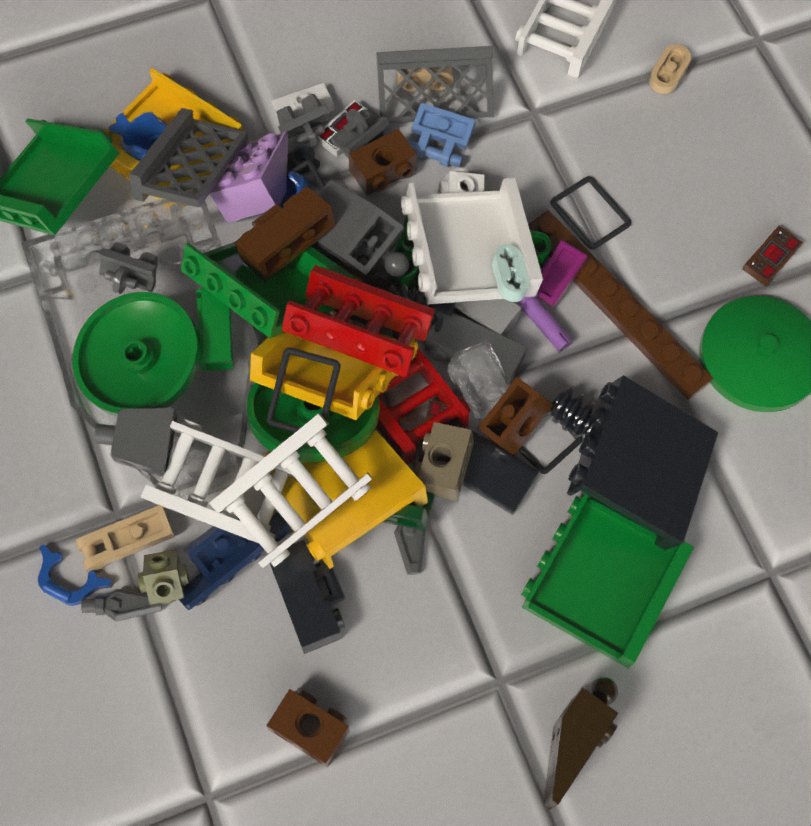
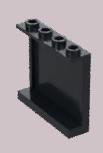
M623 375L612 383L608 382L600 392L599 399H601V403L589 421V425L592 426L589 435L580 445L579 453H581L579 462L569 474L568 480L571 483L567 494L572 496L579 491L586 493L657 534L654 544L667 550L684 543L719 432Z

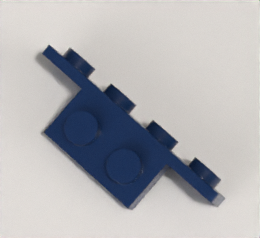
M279 512L271 517L268 524L271 526L269 532L276 535V542L282 540L291 529ZM212 526L183 549L200 574L184 586V598L178 600L187 610L201 605L218 587L230 582L239 570L247 564L256 561L264 551V548L259 543Z

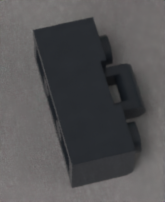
M301 540L287 548L290 553L288 557L274 567L271 563L270 566L303 653L306 654L342 639L340 629L344 628L345 624L339 609L332 610L331 605L343 601L345 595L334 567L317 572L316 567L321 566L320 561L317 562L307 548L305 540ZM323 580L330 594L324 598L317 582Z

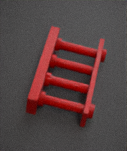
M315 265L310 272L305 296L309 299L304 306L292 301L287 303L282 331L406 377L415 350L409 344L412 338L425 342L429 334L435 309ZM321 303L339 309L335 317L318 312L317 309ZM351 315H355L370 322L364 329L347 321ZM384 326L400 332L397 340H393L378 334V332Z
M392 330L393 338L397 339L400 332ZM419 348L415 357L411 360L407 376H394L389 382L386 391L417 372L422 375L429 385L393 407L390 405L386 407L381 401L382 392L378 395L379 419L376 427L407 465L416 460L417 442L424 438L426 432L431 433L434 422L446 424L456 418L462 428L468 427L470 408L467 402L461 396L457 398ZM435 395L448 407L411 431L408 429L404 431L398 424L401 416Z

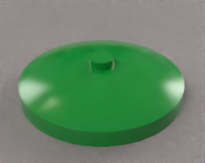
M133 292L118 296L99 307L82 326L76 338L72 355L75 380L81 392L90 402L114 416H117L118 411L121 409L167 408L186 392L195 378L201 358L200 336L195 323L178 303L164 295L152 292Z
M747 296L728 302L713 314L702 333L699 355L702 367L713 377L711 385L719 394L737 406L756 412L783 411L796 406L810 395L811 320L804 313L791 304L776 298Z
M254 382L247 398L248 423L256 439L272 452L292 436L294 432L280 429L267 423V415L274 389ZM280 392L273 419L302 428L317 414H322L323 408ZM379 397L375 398L372 407L369 410L365 409L357 420L329 410L327 418L329 424L324 429L327 433L325 438L341 457L358 450L373 435L379 419ZM307 442L297 450V453L300 455L298 458L300 462H326L314 445L310 447Z

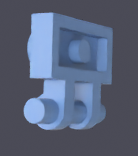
M421 103L411 128L412 133L420 135L419 142L410 139L407 141L417 153L418 158L424 159L428 157L440 161V165L446 167L452 165L460 168L463 156L454 154L453 151L455 147L467 149L476 120ZM430 140L445 143L444 149L441 150L429 146Z

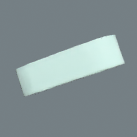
M504 244L496 249L492 259V268L500 295L507 301L518 302L525 297L530 281L521 251L513 245Z

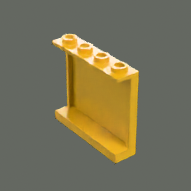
M154 68L149 70L152 82L122 112L129 122H132L143 113L153 112L169 125L181 108L193 110V119L243 131L242 124L236 117L224 114L214 103L202 100L193 90L180 86L171 76L166 73H160ZM108 126L103 132L111 137L112 145L120 153L109 167L130 181L129 174L139 161L126 153L121 145L122 136L109 131ZM197 131L195 133V137L206 135L208 133ZM228 138L221 141L224 144L235 140ZM212 142L201 146L204 149L216 146V144ZM195 147L184 149L182 153L196 151ZM218 154L210 156L209 158L210 160L222 158L223 155ZM203 159L190 161L189 164L195 165L204 161ZM183 164L171 166L169 169L171 171L183 168L184 166ZM209 170L197 173L196 175L199 178L210 175L211 172ZM191 177L178 178L176 181L179 183L191 180ZM166 181L158 183L156 186L164 187L171 185V183ZM194 188L183 192L196 195L199 190ZM155 197L177 213H180L186 206V204Z
M287 332L271 339L268 337L251 353L250 381L271 389L275 387L283 352L286 348H295L339 361L341 367L330 411L357 420L365 409L369 410L372 407L375 398L380 392L384 393L389 382L394 376H399L393 372ZM378 333V334H380V335H382V336H385V337H388V338H390V339L397 340V339L392 338V337H390V336H387V335ZM412 338L409 346L415 348L412 360L418 349V343L415 342V338ZM290 354L280 392L323 408L334 366Z
M376 429L362 447L342 457L359 479L369 472L372 476V480L368 482L371 489L356 501L349 497L304 534V537L309 542L307 548L317 562L322 559L329 569L334 567L332 555L410 503L418 507L428 503L426 487ZM268 451L262 456L266 457L268 454L271 453V451ZM327 461L317 463L301 462L332 501L348 489V486ZM272 470V471L270 472V475H271L272 477H273V475H274V473H275V470ZM288 476L281 493L306 523L321 511V508L296 478Z

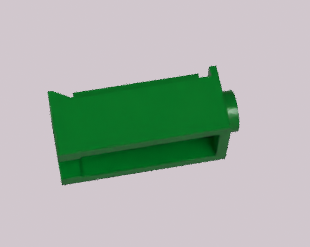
M196 289L198 297V333L201 341L199 364L201 372L233 370L231 309L206 289Z

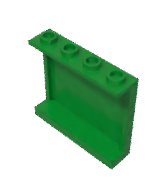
M27 118L25 122L36 135L0 178V221L55 236L120 153L112 145L111 137L101 130L95 131L80 126L73 127L63 123L57 124L45 120L40 121Z
M235 242L202 253L190 243H186L181 271L270 339L284 333L282 326L287 303L292 301L304 306L309 299L305 296L310 272L315 265L355 279L354 276L311 246L266 282L241 260ZM321 303L317 311L326 314L336 308Z
M586 493L583 498L576 495L567 513L573 516L567 525L561 522L552 540L557 542L552 553L545 550L537 565V568L542 570L537 580L530 577L521 593V596L526 598L522 608L629 669L636 662L694 546L684 542L664 550L654 544L657 534L589 498V495Z

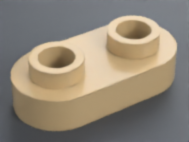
M678 44L670 45L664 50L649 78V85L655 92L668 94L675 90L690 64V51Z
M451 66L445 67L438 75L449 87L454 81ZM430 67V69H431L434 73H436V72L438 71V69L440 68V67ZM417 68L409 78L422 89L432 78V75L424 68ZM400 69V70L403 71V72L407 75V74L410 72L411 69ZM397 72V84H399L404 77ZM435 79L426 90L443 91L446 88ZM407 80L400 87L410 92L417 90Z

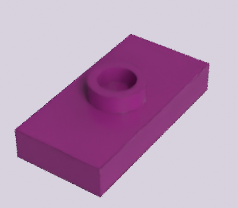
M561 240L541 270L543 280L538 289L537 298L555 308L588 259V256Z

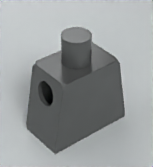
M174 408L121 409L118 411L116 426L99 423L96 425L94 442L96 444L111 445L110 456L115 462L163 477L171 459L175 432L170 428L172 421L177 422L178 416Z

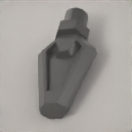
M398 525L394 535L407 575L420 574L422 571L425 531Z
M115 589L106 597L96 596L95 599H82L81 610L82 613H95L96 616L107 615L117 622L162 611V603L150 605L147 594Z

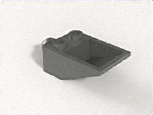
M330 179L318 196L331 206L336 226L314 244L363 282H366L382 262L385 263V269L389 275L393 277L403 276L409 269L408 258L400 252L391 253L390 251L403 236L404 226L379 207ZM383 234L387 239L384 243H379L376 236ZM363 257L368 260L366 266H363L357 260Z

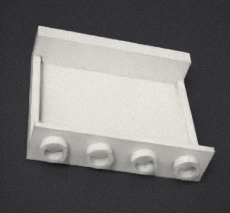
M515 178L503 179L499 191L416 195L414 183H409L406 196H402L401 208L403 215L408 217L407 236L409 240H413V263L415 266H419V290L425 293L427 304L504 299L498 291L492 268V259L495 251L504 244L513 245L521 251L530 281L525 297L536 296L543 277Z

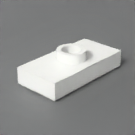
M324 83L271 101L276 117V112L286 106H291L296 118L305 114L306 112L301 104V100L312 94L316 95L322 105L326 104L329 112L335 110L334 103Z

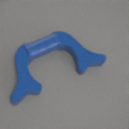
M45 545L39 547L43 562L38 575V584L44 593L60 600L66 605L75 606L81 604L82 599H87L97 590L112 587L110 579L98 578L94 571L88 573L87 582L80 590L70 591L53 582L50 575L53 568L63 561V556L60 553H51Z

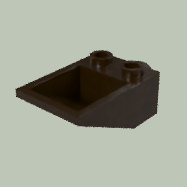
M597 678L593 681L590 692L582 687L571 699L553 726L543 806L548 810L559 805L595 748H601L604 743L606 744L618 727L613 723L618 712L608 706L618 697V687L610 678Z

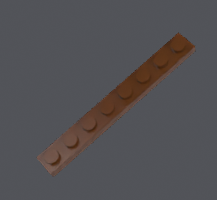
M549 210L528 224L529 229L542 232L550 238L551 249L549 257H551L561 240L588 256L573 282L688 401L711 383L713 377Z

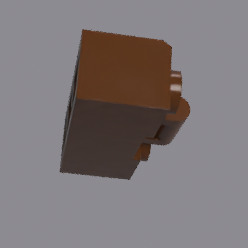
M307 186L291 196L283 204L284 208H281L278 204L273 205L252 222L253 228L242 234L235 241L241 260L265 282L336 226L331 206Z

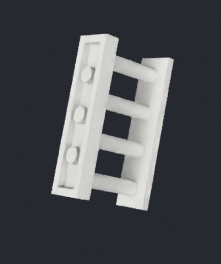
M539 0L526 25H521L515 38V41L519 42L517 54L522 56L528 44L540 47L567 58L566 61L570 62L568 75L578 78L618 0H598L600 2L599 5H593L592 7L575 0ZM551 3L587 17L589 24L588 26L583 25L580 27L545 12ZM539 23L576 37L579 43L577 46L572 45V47L538 35L535 31Z
M317 414L209 503L218 514L225 508L229 513L233 511L268 554L259 561L262 568L269 563L274 567L290 555L287 550L289 546L349 497L356 501L371 489L368 485V482L372 480L369 472L359 479L325 438L327 433L323 429L329 423L321 414ZM306 442L310 447L313 445L348 486V489L333 501L298 459L300 455L297 453V450ZM279 464L283 469L287 467L321 508V511L306 523L271 481L273 477L270 475V472ZM252 486L256 491L260 489L295 531L279 545L244 503L246 499L243 494Z
M183 419L182 424L172 421L170 428L174 432L180 433V438L161 483L157 482L155 488L145 485L141 498L259 543L245 525L238 520L233 511L229 513L225 508L218 514L216 511L206 508L208 501L205 499L225 451L244 458L235 481L264 459L265 456L201 432L202 426L192 421ZM195 439L211 445L212 449L193 495L189 494L187 500L174 496L177 490L174 488V485L191 444ZM279 464L273 469L275 473L271 481L282 492L287 477H295L287 467L283 469ZM265 496L257 519L269 532L271 526L268 524L275 507ZM269 532V534L275 540L276 535Z

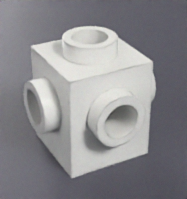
M463 168L453 169L439 181L437 194L484 191V175L469 173V170Z

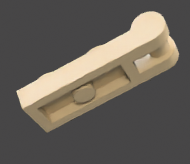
M158 505L86 534L76 540L78 551L84 554L85 560L83 564L86 572L89 573L90 571L96 572L107 564L175 536L163 506ZM104 542L106 550L97 553V545Z

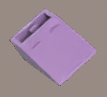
M287 132L277 135L269 133L252 143L246 141L210 192L212 199L227 223L264 213L275 204L280 205L286 193Z

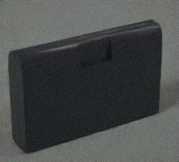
M472 431L474 444L463 485L513 515L540 471Z

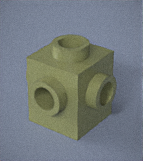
M178 549L144 555L143 572L138 573V582L141 593L147 592L150 605L157 603L169 604L177 599L184 598V585L189 584L187 565L180 562Z

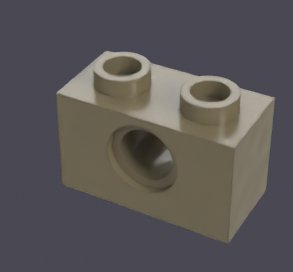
M434 422L431 433L426 432L422 450L425 451L423 462L417 463L414 472L425 485L426 492H431L436 497L454 501L459 500L474 444L472 430ZM440 457L451 459L445 465L435 464L436 460Z

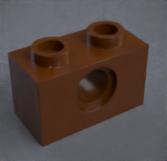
M397 129L349 153V171L367 196L373 192L384 190L389 184L399 179H406L416 171L417 153L402 132Z
M516 377L478 426V429L499 446L515 455L552 408L553 404L520 378Z
M289 689L266 726L269 731L328 768L350 732L349 726L345 724L347 718L333 708H329L327 712L315 705L318 700L308 692L300 689L297 694ZM307 717H316L320 721L319 729L313 734H306L301 730V724Z

